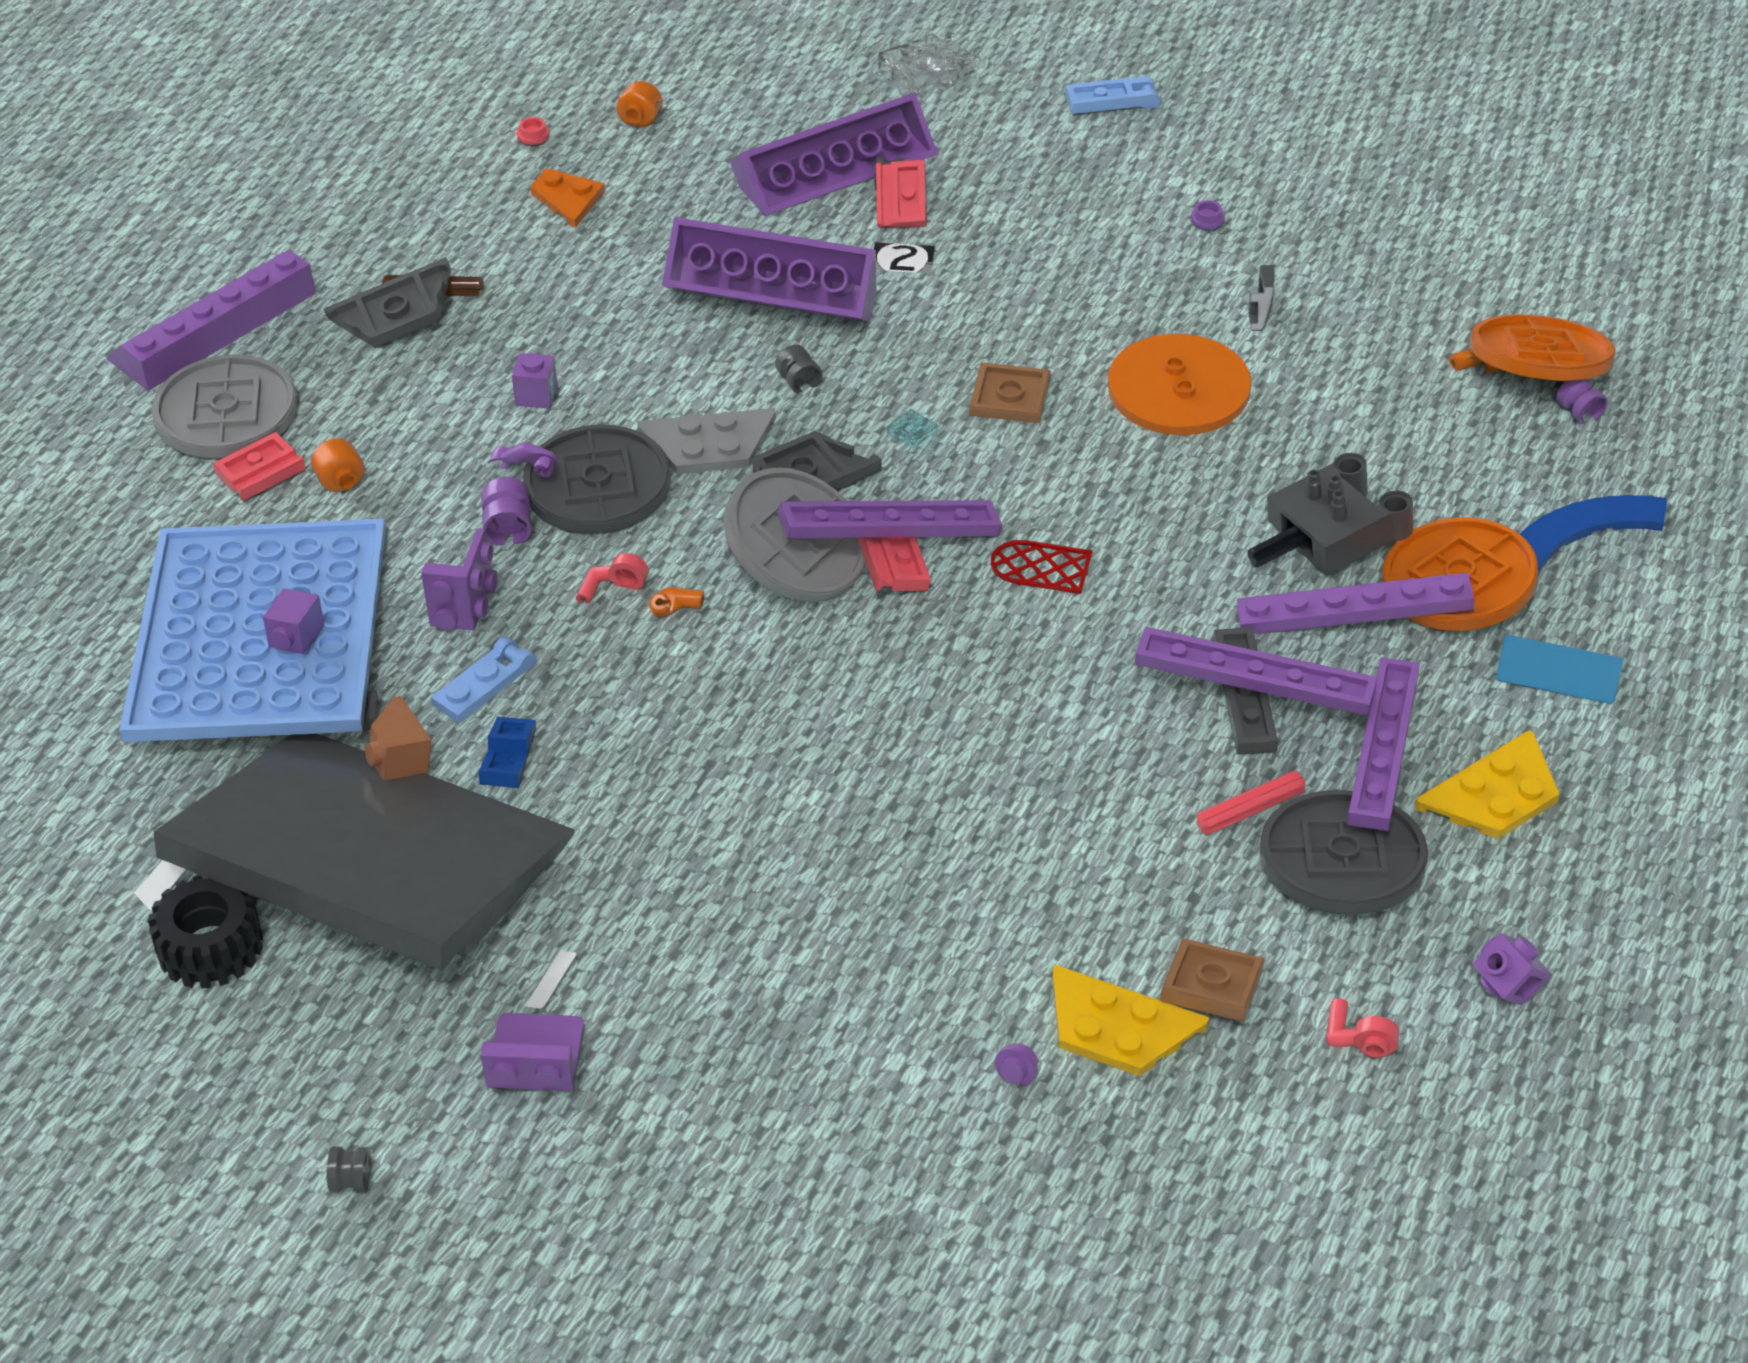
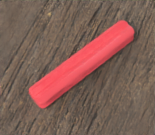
M1291 771L1199 812L1196 823L1204 834H1211L1305 791V780L1298 771Z

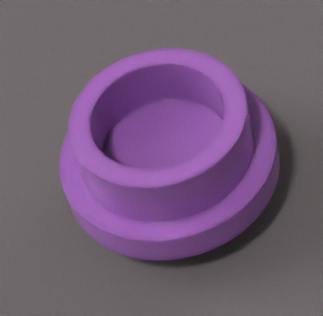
M1212 200L1200 201L1191 213V222L1201 229H1216L1222 226L1225 221V214L1221 205Z
M1020 1043L1011 1044L1002 1048L995 1057L997 1072L1009 1083H1019L1026 1086L1037 1075V1056L1026 1045Z

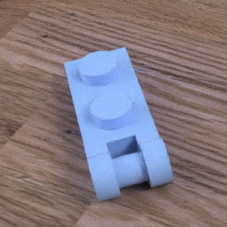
M1148 76L1066 85L1065 96L1071 114L1133 107L1148 109L1157 108L1160 105V98L1155 91L1154 82Z
M503 636L497 640L493 650L431 696L432 706L457 723H460L536 664L537 657L526 648H517L518 645L514 640ZM507 659L511 661L507 666L501 664Z

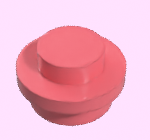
M528 117L519 123L517 138L523 144L537 145L549 138V128L543 119Z

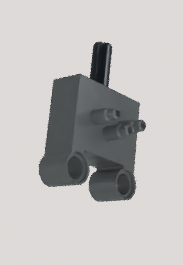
M1357 453L1341 454L1335 458L1332 464L1318 471L1310 470L1307 473V477L1267 497L1269 523L1279 534L1250 548L1247 551V556L1251 564L1258 568L1296 548L1325 575H1329L1392 541H1401L1411 536L1413 533V499L1410 494L1395 490L1384 493L1379 499V505H1374L1366 498L1368 493L1366 459Z

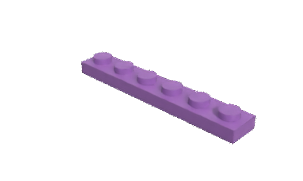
M991 500L780 502L778 516L786 537L798 539L999 536L1002 523Z
M1469 573L1237 598L1240 628L1253 627L1254 634L1469 611L1474 610V596Z
M1145 627L1135 654V665L1367 716L1378 678Z
M1380 658L1377 685L1369 711L1347 825L1389 831L1420 663Z

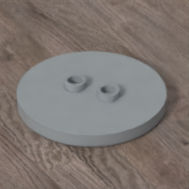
M238 354L209 357L183 367L161 385L152 403L153 420L161 439L179 452L202 458H224L274 432L281 435L289 427L297 411V396L294 383L286 371L275 363L263 358Z
M767 468L747 476L738 484L730 496L724 512L726 537L733 554L742 567L766 588L784 597L799 601L820 602L830 600L850 588L858 579L866 564L858 538H787L778 516L780 502L847 500L821 479L795 469Z

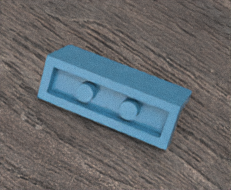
M1505 634L1496 679L1501 682L1612 704L1615 701L1624 658Z

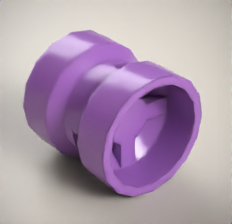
M1587 379L1565 381L1560 386L1556 396L1557 402L1566 410H1572V416L1581 424L1586 423L1581 418L1582 415L1589 413L1597 419L1604 413L1608 404L1607 398L1599 390L1592 389V384Z

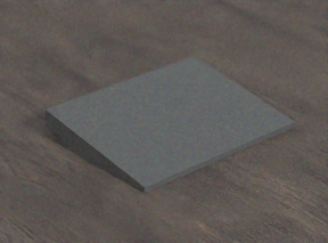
M314 733L292 734L154 831L156 858L442 970L456 954L466 957L563 850L574 835V829L425 773L383 781L374 766L368 764L365 751Z

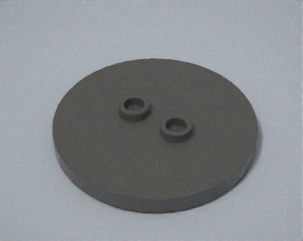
M616 425L582 426L567 430L550 438L539 447L549 450L556 455L558 461L553 474L548 478L540 477L537 475L538 472H534V465L526 463L523 472V483L529 489L530 508L542 520L555 527L578 533H605L632 526L651 515L665 500L670 488L669 462L662 448L645 434Z
M1326 790L1305 794L1286 802L1268 818L1261 835V864L1270 881L1282 893L1307 907L1329 913L1349 915L1385 910L1407 899L1416 891L1424 878L1428 846L1418 824L1406 812L1394 805L1389 831L1347 825L1353 791Z

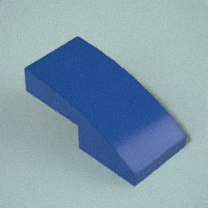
M497 716L488 735V752L479 769V784L519 788L534 738L536 720Z

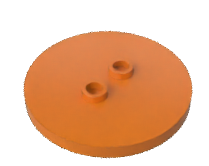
M1514 314L1488 318L1474 326L1470 339L1471 351L1487 364L1513 374L1545 380L1572 381L1601 376L1613 367L1616 352L1613 343L1606 336L1590 327L1560 318L1540 315Z
M1163 334L1137 341L1117 355L1110 366L1108 374V393L1116 409L1131 422L1159 433L1192 435L1216 430L1236 419L1243 412L1250 398L1251 376L1244 361L1225 345L1197 335Z
M1447 518L1413 529L1411 536L1397 541L1391 547L1383 564V582L1469 573L1474 596V610L1406 617L1420 625L1439 630L1467 631L1498 624L1512 617L1525 607L1534 595L1538 583L1537 557L1528 541L1505 525L1480 518Z

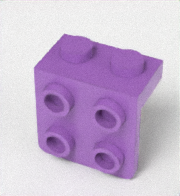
M477 528L463 566L425 562L421 575L430 626H435L442 630L463 629L474 631L478 619L486 617L488 609L487 594L488 592H495L497 586V571L492 570L491 565L494 547L492 542H488L486 529Z
M501 1014L497 1020L494 1041L483 1042L481 1061L486 1088L573 1092L584 1032L583 1019L579 1016Z

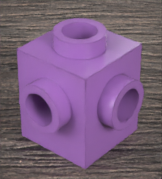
M1500 933L1482 947L1481 955L1472 963L1483 976L1480 979L1481 984L1496 997L1501 996L1504 1000L1519 1005L1529 1002L1553 976L1537 958L1540 954L1539 950L1523 936H1519L1516 939Z

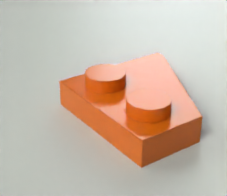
M545 168L530 186L532 196L540 202L546 203L552 212L561 214L567 219V223L571 227L576 228L605 192V185L588 178Z

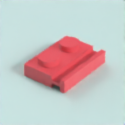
M896 161L886 165L876 163L878 228L927 226L925 161Z
M277 432L213 463L216 475L234 493L237 492L242 501L305 470L304 459L301 456L298 457L295 454V450Z
M916 537L858 538L875 590H881L882 586H890L892 591H928L931 578Z

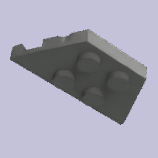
M442 258L324 308L325 314L329 320L376 348L440 321L451 267L447 258Z
M817 431L752 457L753 473L767 468L795 469L821 479L835 490L882 471V459L879 456L873 454L867 459L854 453V446L834 441L829 436Z

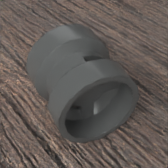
M800 345L788 346L776 358L775 368L787 380V383L794 392H803L798 386L799 384L807 382L811 388H814L821 382L822 370L811 359L804 347Z

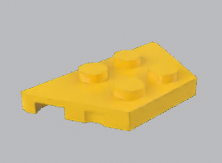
M1528 730L1417 797L1414 807L1424 813L1430 810L1450 817L1449 822L1463 827L1476 828L1480 833L1499 839L1556 804L1560 793L1534 733Z
M1058 965L1053 967L1052 979L1054 984L1059 1048L1141 1076L1156 1066L1159 1059L1169 1057L1181 1048L1182 1043L1198 1032L1202 1034L1208 1029L1210 1017L1161 1002L1160 1000Z

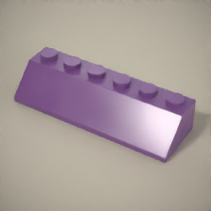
M914 92L747 150L730 160V164L740 189L760 212L766 216L875 177L877 157H884L887 161H894L896 158H904V161L923 160L937 155L938 151Z
M674 217L662 286L675 291L869 323L876 294V250Z
M288 249L201 300L194 302L173 316L166 318L145 332L138 334L120 345L106 358L139 385L150 391L165 382L183 367L210 356L316 294L311 266L307 261Z

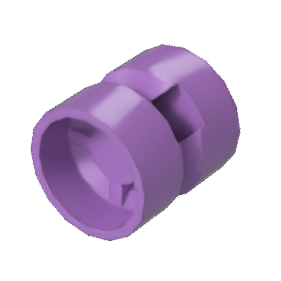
M498 477L489 481L483 487L481 493L483 529L487 531L488 542H492L495 546L505 545L506 534H513V544L525 542L531 533L529 489L525 483L517 478Z

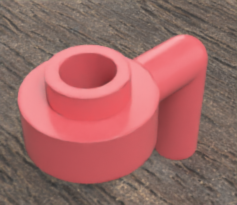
M618 554L611 566H598L589 569L576 596V600L582 602L585 598V603L590 604L600 581H612L616 586L639 590L647 579L649 568L645 561L635 554Z
M1335 998L1331 1001L1326 1042L1334 1047L1356 1046L1365 1055L1372 1058H1382L1397 1050L1400 1029L1395 1022L1385 1017L1368 1016L1360 1019L1356 1023L1355 1029H1345L1348 1002L1341 998Z

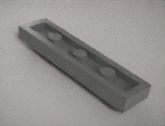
M1253 627L1214 630V642L1258 651ZM1222 684L1237 754L1277 752L1278 738L1268 694Z

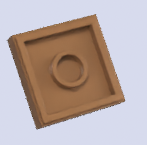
M981 362L969 407V416L1040 423L1051 378V370Z
M1182 938L1162 987L1160 1001L1245 1022L1264 968L1265 958Z

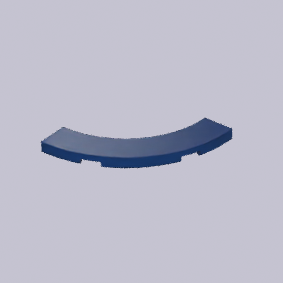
M1620 495L1587 499L1558 508L1540 517L1524 529L1520 535L1528 541L1535 552L1539 577L1543 567L1559 548L1589 536L1594 531L1613 528V530L1649 529L1662 531L1668 498Z

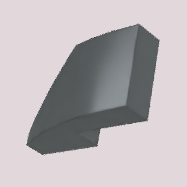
M1260 265L1258 293H1250L1248 315L1251 331H1262L1270 317L1275 281L1274 265Z

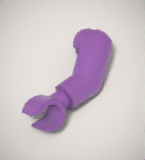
M523 442L510 448L504 446L495 447L488 463L501 460L499 469H509L512 463L516 465L527 462L534 465V472H538L537 475L548 478L557 467L558 460L553 452L529 442Z

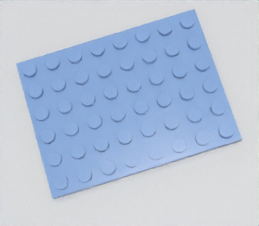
M365 519L160 529L119 730L122 742L363 731L386 536L385 520ZM283 588L319 595L324 626L305 654L268 646L263 616Z

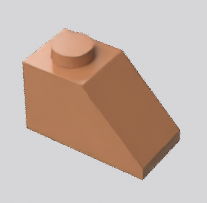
M401 696L393 697L371 725L370 742L365 745L367 762L370 766H374L383 781L428 773L432 740Z

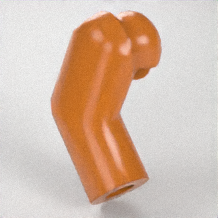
M1471 349L1449 356V363L1455 371L1485 364V370L1488 373L1501 370L1479 359Z
M667 587L651 597L649 609L657 617L669 616L683 607L702 609L705 596L704 591Z

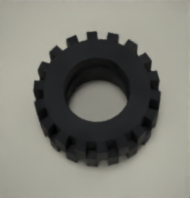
M202 875L194 876L193 880L189 882L182 880L176 883V888L173 890H165L161 894L162 900L155 901L153 904V914L149 915L148 924L160 967L164 973L168 972L171 980L177 983L182 978L183 985L192 988L196 981L200 983L201 989L211 988V981L218 980L220 986L228 984V976L233 974L238 979L245 974L244 965L250 968L256 963L255 954L260 955L263 948L261 943L263 941V934L252 895L209 878L203 879ZM219 926L207 933L193 934L205 927Z

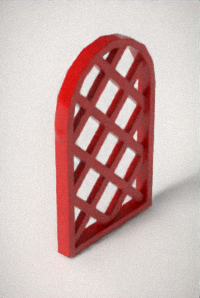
M1013 540L1003 543L994 550L991 555V568L995 575L1002 580L1019 586L1026 585L1081 594L1085 578L1088 575L1093 550L1029 540ZM1017 545H1027L1031 547L1021 550ZM1012 546L1017 553L1005 557L1001 551ZM1042 548L1053 549L1057 551L1047 554ZM1037 549L1043 557L1031 561L1026 553ZM1068 552L1078 553V554H1083V555H1080V556H1078V557H1076V558L1073 559L1072 556H1071ZM1062 553L1069 561L1057 565L1051 558ZM998 555L1001 560L995 562V558ZM1021 556L1027 564L1016 568L1010 560ZM1087 558L1083 569L1077 562ZM1047 560L1053 568L1041 572L1036 564ZM1006 563L1012 571L1003 574L997 569V566ZM1073 564L1079 572L1067 576L1062 568ZM1031 567L1038 575L1026 579L1020 571ZM1057 571L1064 579L1052 583L1046 576ZM1016 574L1019 579H1015L1009 576ZM1082 576L1078 587L1072 580ZM1041 578L1045 583L1034 581ZM1067 582L1071 587L1060 586V585H1062V584H1064V583Z

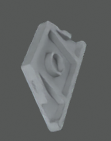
M775 408L637 421L638 432L650 437L662 448L672 470L676 474L749 467L752 463V457L755 456V451L761 447L766 438L765 433L771 423L774 424L776 414Z

